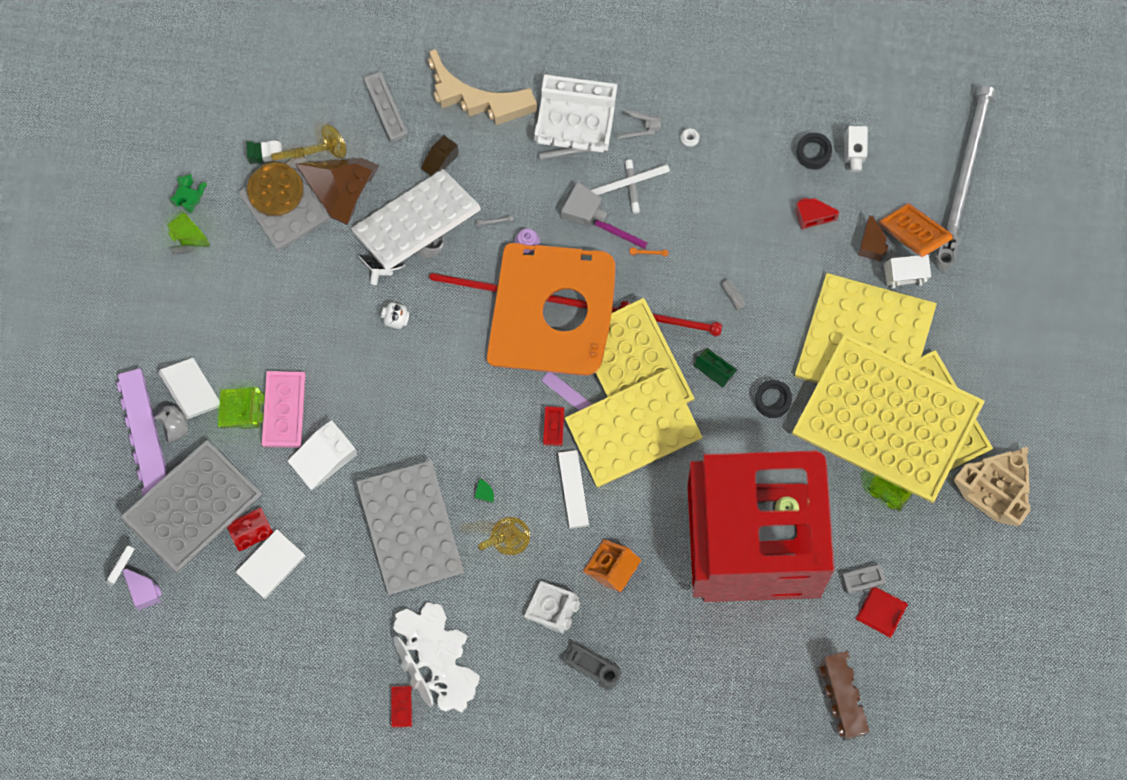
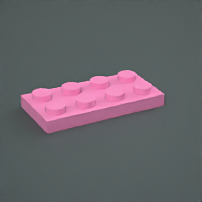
M267 371L262 435L263 447H302L305 372Z

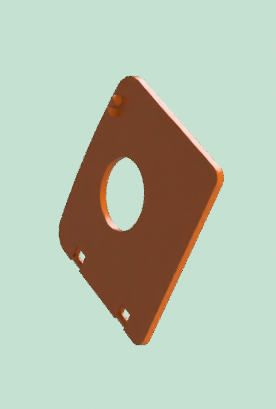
M518 243L507 244L503 252L487 353L488 363L494 367L582 376L596 373L602 364L612 316L616 270L613 257L607 252L596 250L533 246ZM524 250H535L534 256L524 255ZM591 255L592 259L591 261L581 260V256ZM565 289L574 290L580 293L587 302L588 312L585 320L579 327L571 331H558L551 328L546 323L543 315L547 299L557 291Z

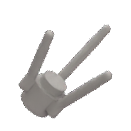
M625 109L624 113L646 120L645 128H648V130L618 135L617 138L655 135V131H660L661 117L649 116Z

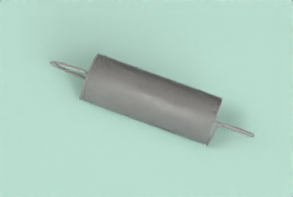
M192 245L171 247L172 254L190 253L194 250L192 248L197 247H192Z

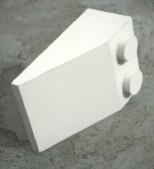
M331 420L315 432L288 460V463L312 491L356 457L357 452L355 447Z

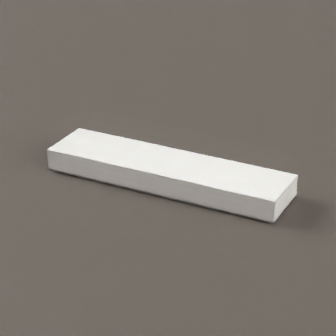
M575 450L558 453L569 529L587 527L589 522L578 452Z

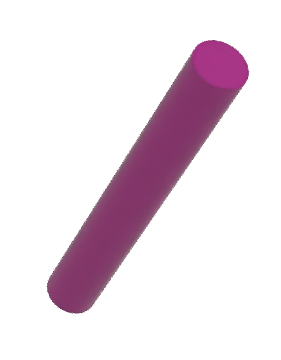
M596 220L595 226L646 249L648 242L606 222L603 223Z

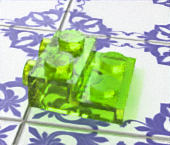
M256 387L221 390L218 427L221 429L237 427L240 429L259 428L260 423L263 422L261 404L265 402V396L262 391Z
M878 476L874 477L868 488L872 497L882 499L886 502L888 508L892 510L897 509L899 512L913 495V493Z

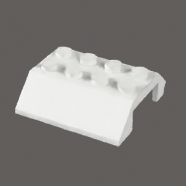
M544 75L542 99L534 141H537V144L544 145L554 143V146L569 148V146H572L574 149L587 150V148H591V151H608L617 84Z

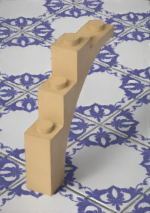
M436 49L429 51L430 59H427L430 69H434L436 73L434 74L436 92L433 95L436 103H440L441 108L460 102L463 112L467 111L469 117L487 111L490 120H494L495 125L537 111V103L531 88L510 93H493L473 88L461 82L447 71L442 65Z

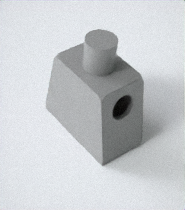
M577 182L561 211V218L590 227L594 219L604 223L608 212L600 209L602 199Z

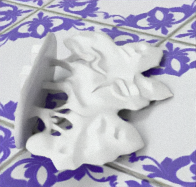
M427 602L421 610V615H417L409 609L396 613L395 617L397 619L394 622L393 628L396 632L406 636L407 644L405 645L398 636H395L393 639L394 645L402 660L400 666L403 672L408 671L412 678L410 685L413 690L418 689L424 702L429 707L433 705V698L429 690L432 689L439 693L437 702L441 710L456 709L459 712H463L467 708V702L474 699L475 688L480 679V676L470 668L460 667L455 663V660L462 656V645L465 644L467 635L457 629L444 630L447 617L443 607L439 604ZM416 637L417 640L412 643L411 639ZM408 650H417L419 652V663L415 664ZM428 666L431 669L433 675L430 682L425 683L418 670L419 668ZM435 683H445L447 688L441 689L438 685L435 686ZM441 692H446L447 694L443 696Z

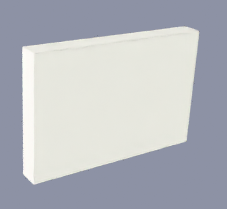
M194 358L160 369L159 374L186 419L220 407L219 399Z
M276 530L236 571V574L260 596L266 599L306 556L283 534Z

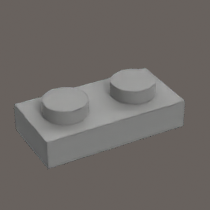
M881 564L842 575L847 594L886 584Z

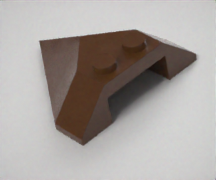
M364 158L300 163L296 164V167L302 172L306 182L320 203L324 205L330 218L348 225L356 210L357 201L368 181H372L379 165Z

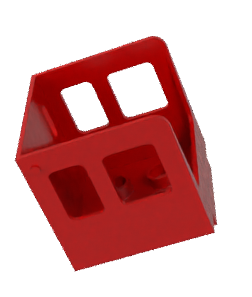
M818 451L704 454L703 461H690L687 492L693 598L703 597V602L821 598L834 573L828 474L825 456ZM802 469L806 472L807 484H756L755 478L756 472L760 470ZM788 496L797 501L799 510L761 511L757 507V502H773ZM796 525L797 537L793 540L759 541V529L763 526Z

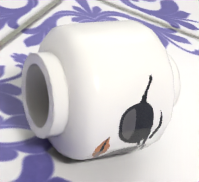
M390 302L387 307L382 308L380 318H384L383 323L385 326L401 329L407 325L410 312L407 311L406 306Z

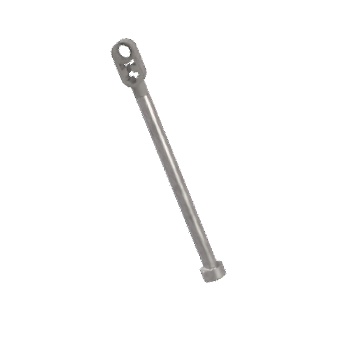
M982 85L977 88L976 99L978 104L947 226V231L952 233L953 239L949 241L951 245L949 249H946L948 242L938 248L935 259V266L940 271L949 270L955 260L959 244L957 232L989 102L994 100L996 93L995 89L990 86ZM941 258H946L949 262L945 263Z

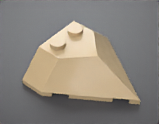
M1028 446L1018 451H1010L986 458L977 463L966 464L954 479L964 499L996 522L1019 527L1030 512L1028 497L1030 493L1029 464H1027Z

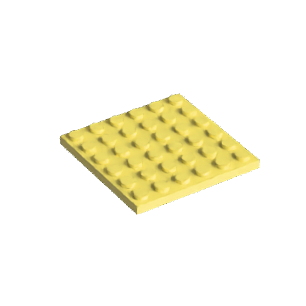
M827 273L795 377L818 384L844 334L918 369L937 303Z

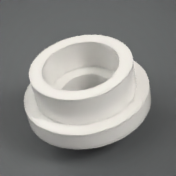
M686 129L681 134V141L685 146H695L699 142V134L694 129ZM690 136L693 140H688L687 137Z

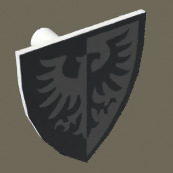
M358 256L372 271L370 284L377 285L379 275L392 276L393 270L401 269L405 266V263L400 262L386 271L374 256Z

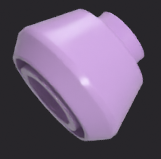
M524 229L516 235L515 243L533 246L540 245V237L534 230ZM524 250V253H532L535 250Z

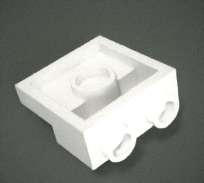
M540 581L524 617L563 634L571 626L572 620L570 618L572 613L579 609V598L573 592Z

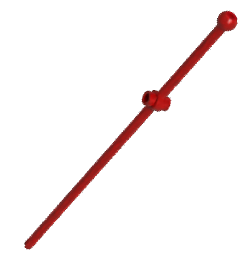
M436 273L429 275V279L432 281L497 292L498 285ZM551 295L546 301L588 309L586 301ZM622 301L620 306H613L612 313L630 305L631 303L627 301ZM653 314L656 322L708 331L715 337L721 335L723 325L719 322L706 324Z

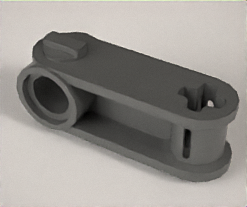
M571 645L572 649L567 658L563 659V663L599 683L598 686L607 691L609 689L613 690L617 686L622 674L620 667L613 663L609 664L578 645ZM611 672L615 675V679L607 681L604 675Z

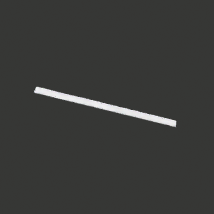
M668 165L590 191L599 195L669 172L670 170Z

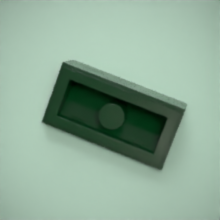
M708 348L698 356L694 363L695 368L721 387H725L737 372L736 368Z

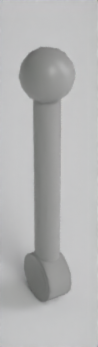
M509 215L499 219L478 220L475 224L479 227L484 224L497 222H513L514 217Z

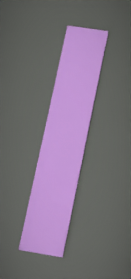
M548 372L541 380L579 411L593 405L552 372Z

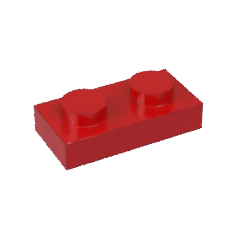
M545 406L543 446H563L565 407Z
M412 686L391 687L392 728L412 727Z

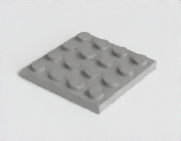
M302 154L285 163L297 171L301 176L304 186L301 202L290 213L282 216L264 215L252 206L248 198L247 187L238 191L240 197L277 252L332 220L324 205L320 203L306 182L302 172L296 167V164L307 163Z

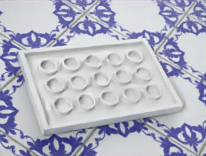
M442 169L363 221L357 223L351 230L385 270L388 271L479 212L481 208Z

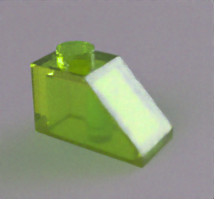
M185 212L167 224L169 230L167 234L173 242L177 240L182 246H210L207 237Z

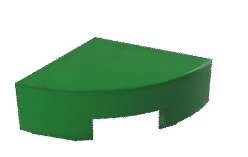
M479 479L475 499L494 503V493L491 486L484 480Z

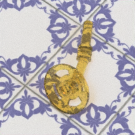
M326 124L322 127V144L271 153L272 161L287 158L296 159V157L299 159L300 157L304 158L306 155L325 150L330 151L335 157L342 159L347 154V148L339 131L332 125Z
M515 517L503 518L495 524L490 537L478 544V548L482 551L494 545L504 555L520 554L529 545L530 530L521 519ZM508 522V524L504 525L500 531H497L502 524ZM515 523L520 524L525 533H520L519 529L514 526ZM521 540H524L523 544L520 547L513 549V547L517 546L521 542ZM502 542L507 544L506 549L500 546L499 544Z

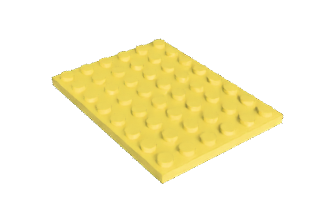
M844 334L792 435L934 503L985 401Z

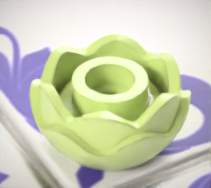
M788 496L780 498L775 505V511L787 510L785 507H789L788 510H799L797 501Z

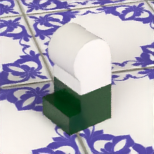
M269 141L266 143L246 142L249 164L282 159V145L279 141Z

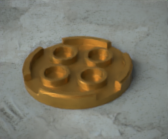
M271 162L262 165L261 168L250 176L247 184V194L252 206L267 216H282L290 213L299 205L304 193L301 176L290 165L281 162Z

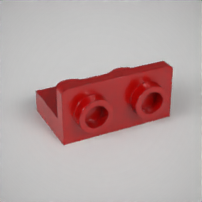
M261 507L236 519L227 527L238 551L247 549L273 534V530Z

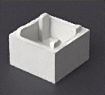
M929 255L924 257L892 258L884 264L887 287L891 286V289H895V286L918 283V286H922V283H926L931 278Z

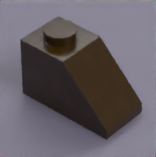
M443 135L432 146L421 166V170L430 177L442 169L445 170L459 155L458 145L446 135Z

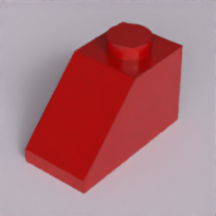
M803 198L796 203L795 212L801 230L837 221L839 211L816 198Z

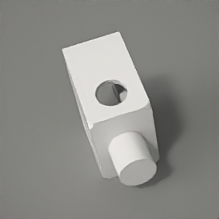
M849 126L844 134L845 162L851 163L852 172L862 171V163L867 158V126Z

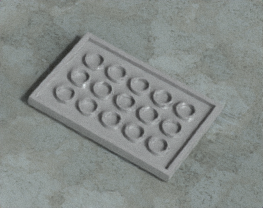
M206 440L126 511L120 519L177 574L262 496V493Z
M432 460L356 482L388 596L464 574Z

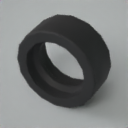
M816 132L803 136L798 143L796 151L799 163L811 170L825 167L830 161L833 150L830 140L823 134ZM813 142L820 144L825 149L824 157L819 160L809 159L803 151L805 145Z
M779 380L764 382L759 386L755 395L757 410L767 418L782 417L787 413L792 403L790 388ZM768 389L781 391L785 398L783 406L776 410L767 408L762 401L764 392Z

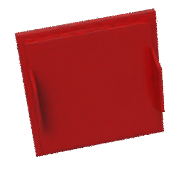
M874 587L871 588L855 620L891 638L908 603Z

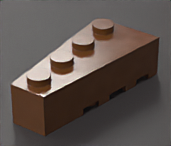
M848 651L824 657L820 663L821 667H818L820 677L825 679L827 685L824 686L826 696L831 698L832 701L830 706L832 715L837 717L839 725H836L840 737L843 736L844 741L867 735L870 732L862 704L858 705L857 702L860 701V694L856 685L852 683L855 675L853 668L847 665L846 659L850 658Z

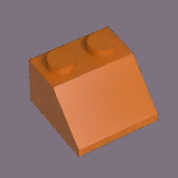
M603 540L583 572L607 588L621 593L640 564L641 559L628 547Z

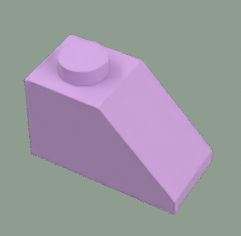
M128 569L123 570L134 605L138 610L161 602L159 596L162 595L159 584L155 585L151 579Z

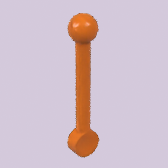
M632 247L629 250L632 256L636 254H656L666 257L669 254L666 249L651 251L637 250Z

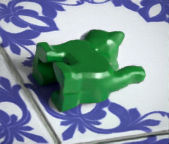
M192 174L179 176L177 178L179 187L176 189L175 195L170 198V202L177 207L181 204L186 212L192 214L195 207L201 201L207 183L202 182L198 190L190 188L194 182Z

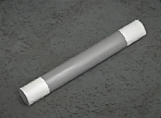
M626 160L627 178L635 176L632 160ZM636 183L628 186L632 213L637 214L640 212Z

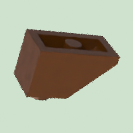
M869 215L858 256L880 261L882 255L886 256L889 245L885 244L887 237L871 215Z

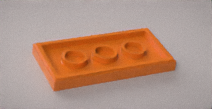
M909 203L879 221L882 229L920 257L926 256L953 239L952 233Z

